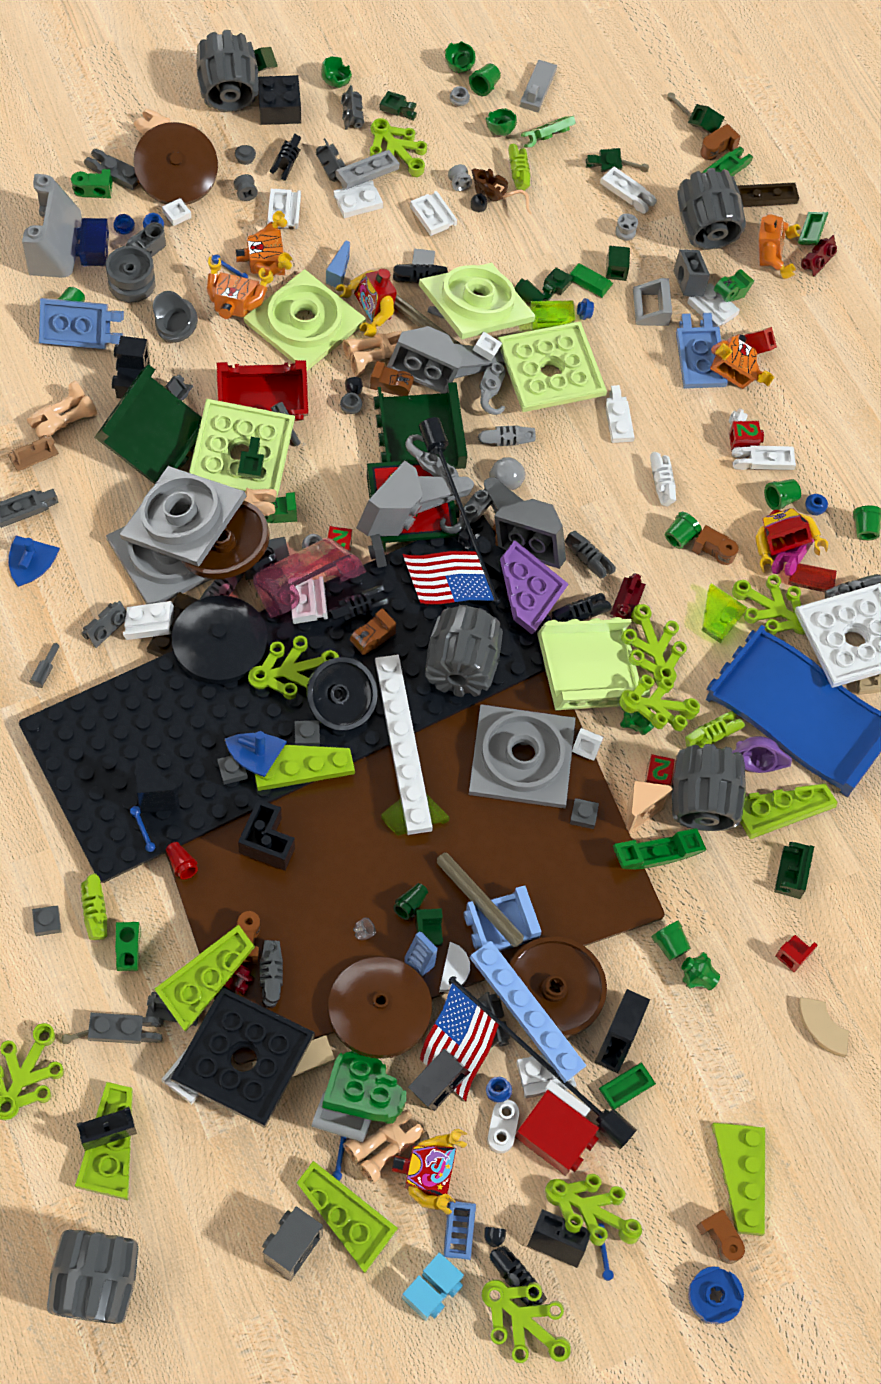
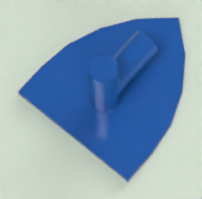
M16 535L9 552V569L16 585L19 587L28 584L42 576L51 567L60 548Z
M262 731L238 734L225 738L227 749L233 759L243 768L263 777L266 776L287 743L283 739L264 734Z

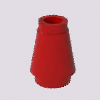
M173 842L167 846L166 852L175 875L182 880L194 876L198 871L197 861L178 842Z

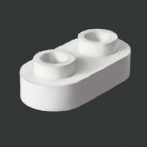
M511 1100L497 1102L493 1109L487 1143L489 1148L495 1153L502 1154L508 1152L514 1143L519 1119V1108ZM505 1108L509 1109L511 1115L504 1116L502 1110ZM498 1134H503L506 1137V1140L504 1142H500L497 1140L496 1136Z

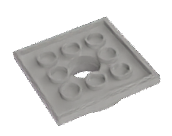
M168 466L154 487L147 493L137 511L120 533V537L122 540L199 567L247 496L245 491ZM188 505L190 507L182 515H173L174 509L178 506Z
M188 505L178 506L174 509L173 515H182L190 507ZM125 526L106 535L108 543L146 604L166 602L176 597L179 592L185 593L211 580L193 574L179 559L122 540L120 533Z
M481 704L468 795L565 808L575 718ZM518 743L530 745L535 750V756L529 761H520L513 756L512 747Z

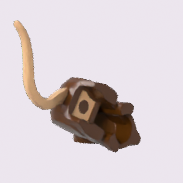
M472 169L477 194L484 192L491 201L496 202L502 198L521 193L526 197L528 213L532 214L529 209V195L527 192L521 189L507 192L508 181L501 175L494 176L491 169L487 171Z

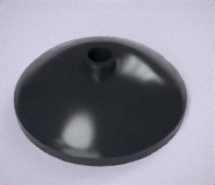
M346 657L329 659L320 664L312 673L307 685V703L313 716L324 726L334 730H350L363 724L373 713L377 702L376 682L368 668L357 660ZM335 690L340 692L338 699L334 697Z

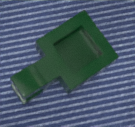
M387 91L379 104L381 111L396 116L402 112L406 118L413 121L417 116V112L414 111L417 106L416 103L406 102V96Z
M620 148L601 149L599 156L587 155L585 159L586 168L601 166V172H608L613 167L620 171L622 170Z
M555 267L544 280L542 288L544 291L543 295L546 296L544 301L548 302L555 292L562 295L572 284L573 276Z
M251 436L249 451H241L238 476L261 479L264 455L258 454L260 438Z

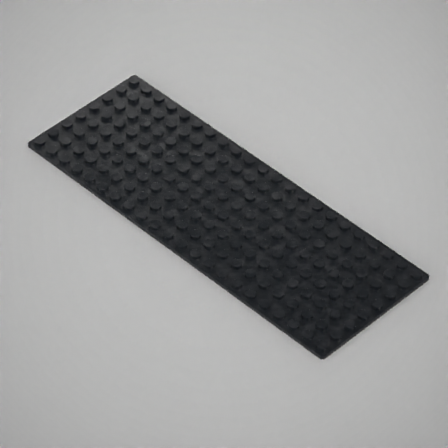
M484 515L477 522L470 523L474 536L479 534L495 544L496 534ZM458 537L417 540L386 554L387 566L378 568L376 560H373L324 582L328 619L320 617L316 621L294 624L291 599L273 608L269 607L260 611L259 613L267 627L268 647L265 657L259 666L263 665L270 654V645L273 642H281L284 645L285 652L282 657L276 660L272 669L281 667L293 648L294 638L304 636L307 639L308 647L300 654L295 663L321 657L325 651L332 650L339 657L357 660L368 668L377 686V702L371 716L363 724L350 730H334L319 722L320 747L350 748L354 763L390 746L375 658L399 655L413 731L417 733L545 671L537 633L544 623L550 621L551 618L547 614L533 634L529 633L513 620L505 580L488 569L487 571L497 598L501 599L499 605L481 601H467L440 606L420 604L403 554L428 555L465 550L464 546L458 543ZM377 585H383L384 590L369 597L372 603L379 599L387 598L389 604L348 620H344V617L330 618L328 610L339 606V600ZM459 605H467L469 607L481 608L491 616L496 617L500 622L503 634L498 666L491 686L487 691L482 689L479 696L474 697L470 693H465L463 697L454 696L453 691L441 692L436 688L435 684L430 683L426 678L425 666L429 640L437 618L449 607L454 608L459 607ZM383 608L396 622V634L376 649L363 655L350 642V637L358 628L372 620L375 614ZM298 642L296 645L303 646L304 643ZM274 648L273 651L280 652L281 649ZM171 651L27 716L19 721V726L91 868L99 876L100 883H105L167 853V846L173 842H178L182 846L252 812L258 799L271 803L313 783L307 782L258 791L255 774L246 769L248 779L224 785L217 759L231 756L227 749L225 738L238 734L262 731L264 734L287 741L285 745H295V721H318L309 709L306 697L307 689L285 677L276 678V680L283 684L294 683L297 686V696L294 699H287L282 693L270 687L256 689L249 683L248 676L227 684L203 682L184 671L177 662L174 652ZM315 669L300 672L299 674L310 678ZM259 674L256 677L261 679L264 675ZM287 689L286 692H287V693H293L294 690H293V689ZM335 690L334 697L337 699L340 697V692ZM138 757L177 786L180 804L177 810L140 813L150 841L155 844V849L152 852H148L145 849L146 842L136 818L130 812L133 806L140 808L135 760Z

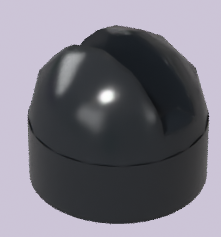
M481 193L474 195L471 199V209L475 212L485 211L487 208L486 196Z
M359 377L346 379L345 389L347 393L359 395L363 390L362 379Z
M485 1227V1241L492 1247L500 1246L506 1238L507 1229Z

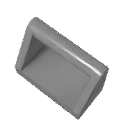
M660 278L633 287L636 325L669 326L672 316L669 278ZM642 295H658L659 311L643 315Z
M324 1091L311 1127L363 1143L371 1120L322 1108L326 1093Z

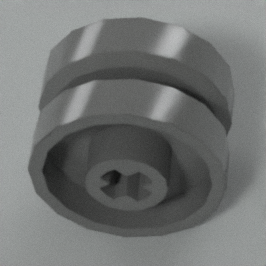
M123 246L109 254L106 260V272L109 290L112 295L128 303L147 299L153 293L156 286L153 259L149 252L137 246Z

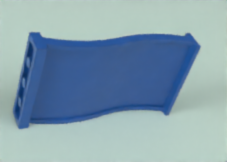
M761 625L757 631L752 630L745 640L747 644L744 647L739 646L732 656L734 660L731 664L729 662L725 663L719 672L721 674L719 679L714 678L706 689L709 691L706 700L708 702L713 700L745 719L765 736L776 742L778 747L791 758L823 780L838 787L841 790L840 793L848 798L881 753V711L864 702L842 685L832 688L824 670L796 648L766 632L765 627Z

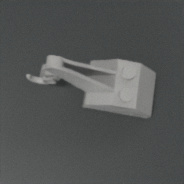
M430 326L401 333L388 363V368L406 371L414 377L415 382L440 393H447L448 383L453 382L455 378L485 371L480 383L481 407L485 412L492 415L501 414L505 409L504 406L494 409L488 403L498 393L506 373L504 368L506 364L500 349L492 361H489L473 351L474 346L454 344L448 334Z
M421 435L409 436L406 440V448L417 459L422 469L433 476H418L416 468L404 461L368 500L356 527L365 535L399 536L404 529L407 531L410 529L415 521L413 517L417 513L455 500L440 458L432 452L421 451L413 445L415 440L424 442ZM447 463L459 497L468 496L474 487V482L469 477H459L457 470Z

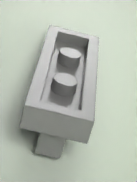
M538 60L521 98V108L539 113L557 71L556 64Z
M389 150L337 169L336 177L341 182L342 188L347 190L398 170L400 163Z

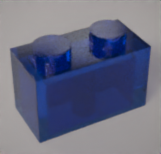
M81 218V227H77V239L80 240V244H76V257H80L81 266H106L109 246L108 219Z

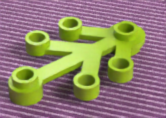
M384 118L375 119L371 124V133L375 137L373 146L370 147V157L382 152L381 143L384 139L388 143L387 150L393 156L395 152L408 165V171L411 176L420 177L424 173L425 162L420 158H412L404 148L415 150V153L418 155H424L427 152V144L424 141H414L415 130L412 128L392 127ZM392 135L403 136V139L394 138Z
M770 575L766 581V586L770 589L773 600L753 590L750 583L746 580L735 582L732 588L734 598L737 600L750 598L767 608L759 611L756 608L747 609L744 615L746 622L753 624L758 620L783 617L788 621L768 620L765 625V631L772 635L787 630H793L800 635L805 634L795 612L786 608L779 588L781 584L779 576ZM797 586L789 587L786 593V598L791 601L793 611H795L796 607L801 606L799 599L801 590ZM790 592H795L797 596L791 595ZM748 614H754L755 618L750 617ZM769 625H773L776 629L769 628Z
M639 604L633 609L631 618L636 624L642 626L647 643L639 639L633 629H626L621 636L622 642L637 648L630 654L629 662L652 673L656 684L663 677H666L662 672L666 673L669 676L668 678L674 683L677 677L674 667L679 658L686 652L687 646L682 641L675 642L671 648L672 654L666 663L663 653L672 636H675L678 632L679 625L675 621H668L663 628L664 633L658 642L650 622L651 610L649 606ZM668 626L673 627L674 631H671ZM626 634L630 635L632 639H628ZM676 647H680L682 652L678 651ZM644 653L653 657L655 664L644 659ZM633 655H637L640 660H636Z
M297 636L293 640L292 650L281 667L272 669L276 660L282 657L285 652L284 645L281 642H273L270 645V654L263 665L252 668L249 672L248 680L256 689L270 687L282 693L285 698L294 699L297 696V686L294 683L283 684L276 680V678L285 677L307 689L310 678L299 673L316 669L320 664L327 661V657L339 658V655L335 651L328 650L321 657L295 663L300 654L308 647L307 639L304 636ZM298 642L304 643L303 646H297L296 644ZM274 648H280L281 651H280V652H275V651H273V649H274ZM259 674L264 675V677L261 679L257 678L256 676ZM287 689H293L294 692H293V693H287L286 690H287Z
M647 674L639 679L638 686L634 691L625 690L621 694L619 703L624 711L628 713L638 711L657 729H663L667 723H670L673 729L682 731L688 724L686 719H694L700 711L699 702L693 698L685 699L683 702L661 699L665 693H668L674 687L673 681L668 677H663L658 682V688L650 698L641 697L645 691L650 690L654 685L653 678ZM648 708L653 709L656 712V714L651 712ZM668 710L679 711L681 715L674 716Z
M41 1023L34 1028L33 1038L35 1042L21 1068L16 1056L17 1047L15 1043L8 1040L1 1044L0 1051L6 1058L13 1083L7 1092L3 1082L5 1073L0 1065V1120L6 1121L14 1118L18 1114L19 1108L37 1101L39 1103H46L51 1099V1091L45 1085L38 1086L34 1092L19 1096L22 1088L48 1078L59 1079L64 1074V1068L59 1062H52L48 1067L31 1072L44 1047L52 1044L55 1039V1032L51 1025ZM43 1033L49 1034L47 1040H41L40 1036ZM7 1046H13V1051L10 1053H5L4 1049ZM53 1067H59L60 1072L58 1074H52L51 1069ZM46 1090L48 1092L47 1096L39 1098L38 1094L40 1091ZM4 1104H11L9 1111H2Z
M589 1174L585 1180L569 1184L561 1179H553L547 1183L545 1188L546 1198L551 1204L559 1206L566 1221L565 1227L568 1231L572 1233L579 1232L584 1220L590 1233V1241L596 1246H601L605 1243L608 1233L606 1229L598 1225L596 1217L618 1229L620 1239L627 1244H634L640 1238L642 1227L637 1220H624L600 1207L609 1204L620 1205L626 1195L621 1187L614 1186L609 1193L582 1198L576 1194L584 1191L591 1193L598 1191L601 1185V1179L598 1175ZM571 1205L579 1209L582 1217L573 1212ZM571 1221H575L578 1225H573ZM595 1234L601 1235L602 1238H598Z
M491 1280L482 1289V1300L491 1308L493 1329L490 1335L491 1340L499 1345L503 1344L507 1339L508 1332L503 1327V1308L512 1317L514 1337L512 1358L515 1362L524 1363L529 1356V1349L525 1344L524 1327L549 1348V1355L553 1360L562 1362L568 1359L571 1353L570 1342L564 1337L554 1338L533 1319V1317L546 1316L553 1320L560 1319L564 1313L562 1303L552 1301L544 1305L517 1306L511 1299L527 1297L531 1301L539 1300L542 1296L541 1285L532 1282L528 1286L507 1287L500 1280ZM531 1287H536L539 1290L537 1296L530 1295L529 1289ZM497 1290L500 1293V1298H491L490 1292ZM558 1306L561 1312L558 1315H554L551 1313L550 1308ZM497 1330L502 1331L504 1338H495L494 1332ZM562 1346L565 1350L564 1354L557 1355L554 1351L555 1347ZM523 1349L526 1355L523 1358H519L516 1356L515 1351Z

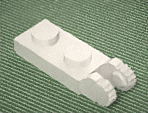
M616 167L609 170L600 180V184L633 205L635 210L642 214L649 210L648 205L654 206L656 204L655 196Z
M750 446L737 447L732 450V456L740 458L734 460V469L794 470L796 467L794 447Z

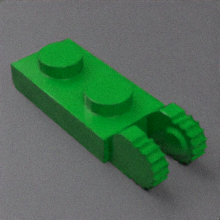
M739 146L708 168H715L716 172H721L725 169L729 171L730 176H734L751 163L753 156L748 154L740 160L739 157L743 154L744 149Z

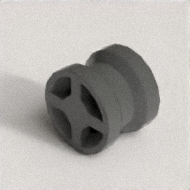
M249 174L240 175L234 180V187L241 201H250L258 194L257 187L254 185V178Z

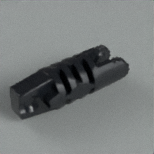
M294 133L289 142L284 141L270 169L272 174L278 168L284 170L281 175V179L284 181L287 179L301 151L297 147L301 140L299 135Z
M397 264L393 268V280L396 282L419 283V280L422 278L448 273V269L445 266L433 264Z
M377 585L339 600V606L328 610L330 618L344 617V620H348L389 604L387 598H382L372 603L369 597L384 590L383 585Z
M599 593L586 597L584 600L574 601L572 605L570 603L553 611L552 620L567 622L572 619H578L583 621V619L586 620L589 617L592 618L610 611L612 606L610 602L605 600V595Z
M505 1245L498 1247L489 1254L490 1260L499 1271L500 1276L505 1279V1282L510 1287L528 1286L532 1282L537 1283L535 1278L531 1276V1273L522 1265L519 1258L517 1259ZM531 1287L529 1293L532 1296H537L539 1290L536 1287ZM543 1291L541 1298L537 1301H531L527 1297L519 1298L527 1306L542 1305L547 1300Z

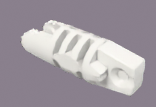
M652 452L650 454V462L656 492L661 505L668 507L676 501V485L670 458L667 455L661 457V454L658 452Z

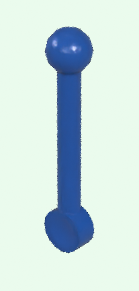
M213 255L212 262L218 264L220 256ZM221 260L222 266L239 277L248 278L247 273H241Z
M133 806L130 812L136 818L146 842L145 849L148 852H152L155 849V844L150 841L140 817V808Z
M341 1136L336 1169L332 1173V1176L338 1181L342 1179L340 1171L344 1154L343 1143L346 1142V1137Z
M598 1223L599 1226L605 1229V1226L602 1223ZM604 1243L600 1246L605 1270L602 1277L604 1280L610 1281L613 1279L614 1273L609 1268Z

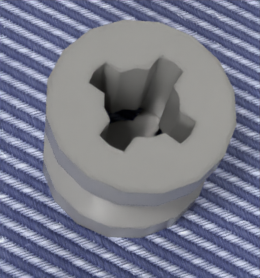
M455 165L448 171V177L452 181L454 190L464 191L471 186L472 179L468 175V169L465 165Z
M632 214L620 215L615 230L616 236L624 241L633 239L636 234L638 219Z

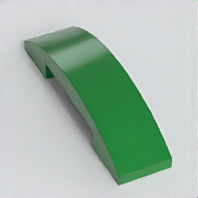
M697 828L676 832L672 837L641 843L632 840L613 845L620 866L623 869H645L662 866L690 858L707 850Z

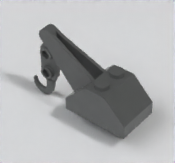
M491 477L484 481V490L477 491L463 507L469 524L477 522L491 505L495 512L494 518L498 547L506 551L514 541H517L545 565L560 569L566 561L563 525L554 506L535 499L524 501L497 478ZM461 513L459 522L454 526H446L445 518H442L440 521L441 530L449 534L459 533L466 528Z

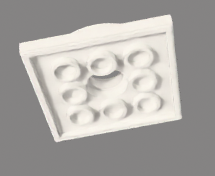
M880 583L795 608L794 612L832 688L881 674ZM848 632L858 633L865 639V643L859 647L852 646L845 641V634Z

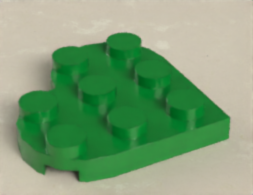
M353 1051L346 1052L343 1055L340 1053L334 1062L322 1108L372 1121L392 1124L405 1108L406 1090L403 1091L402 1087L397 1084L396 1078L386 1074V1065L379 1059L365 1057Z

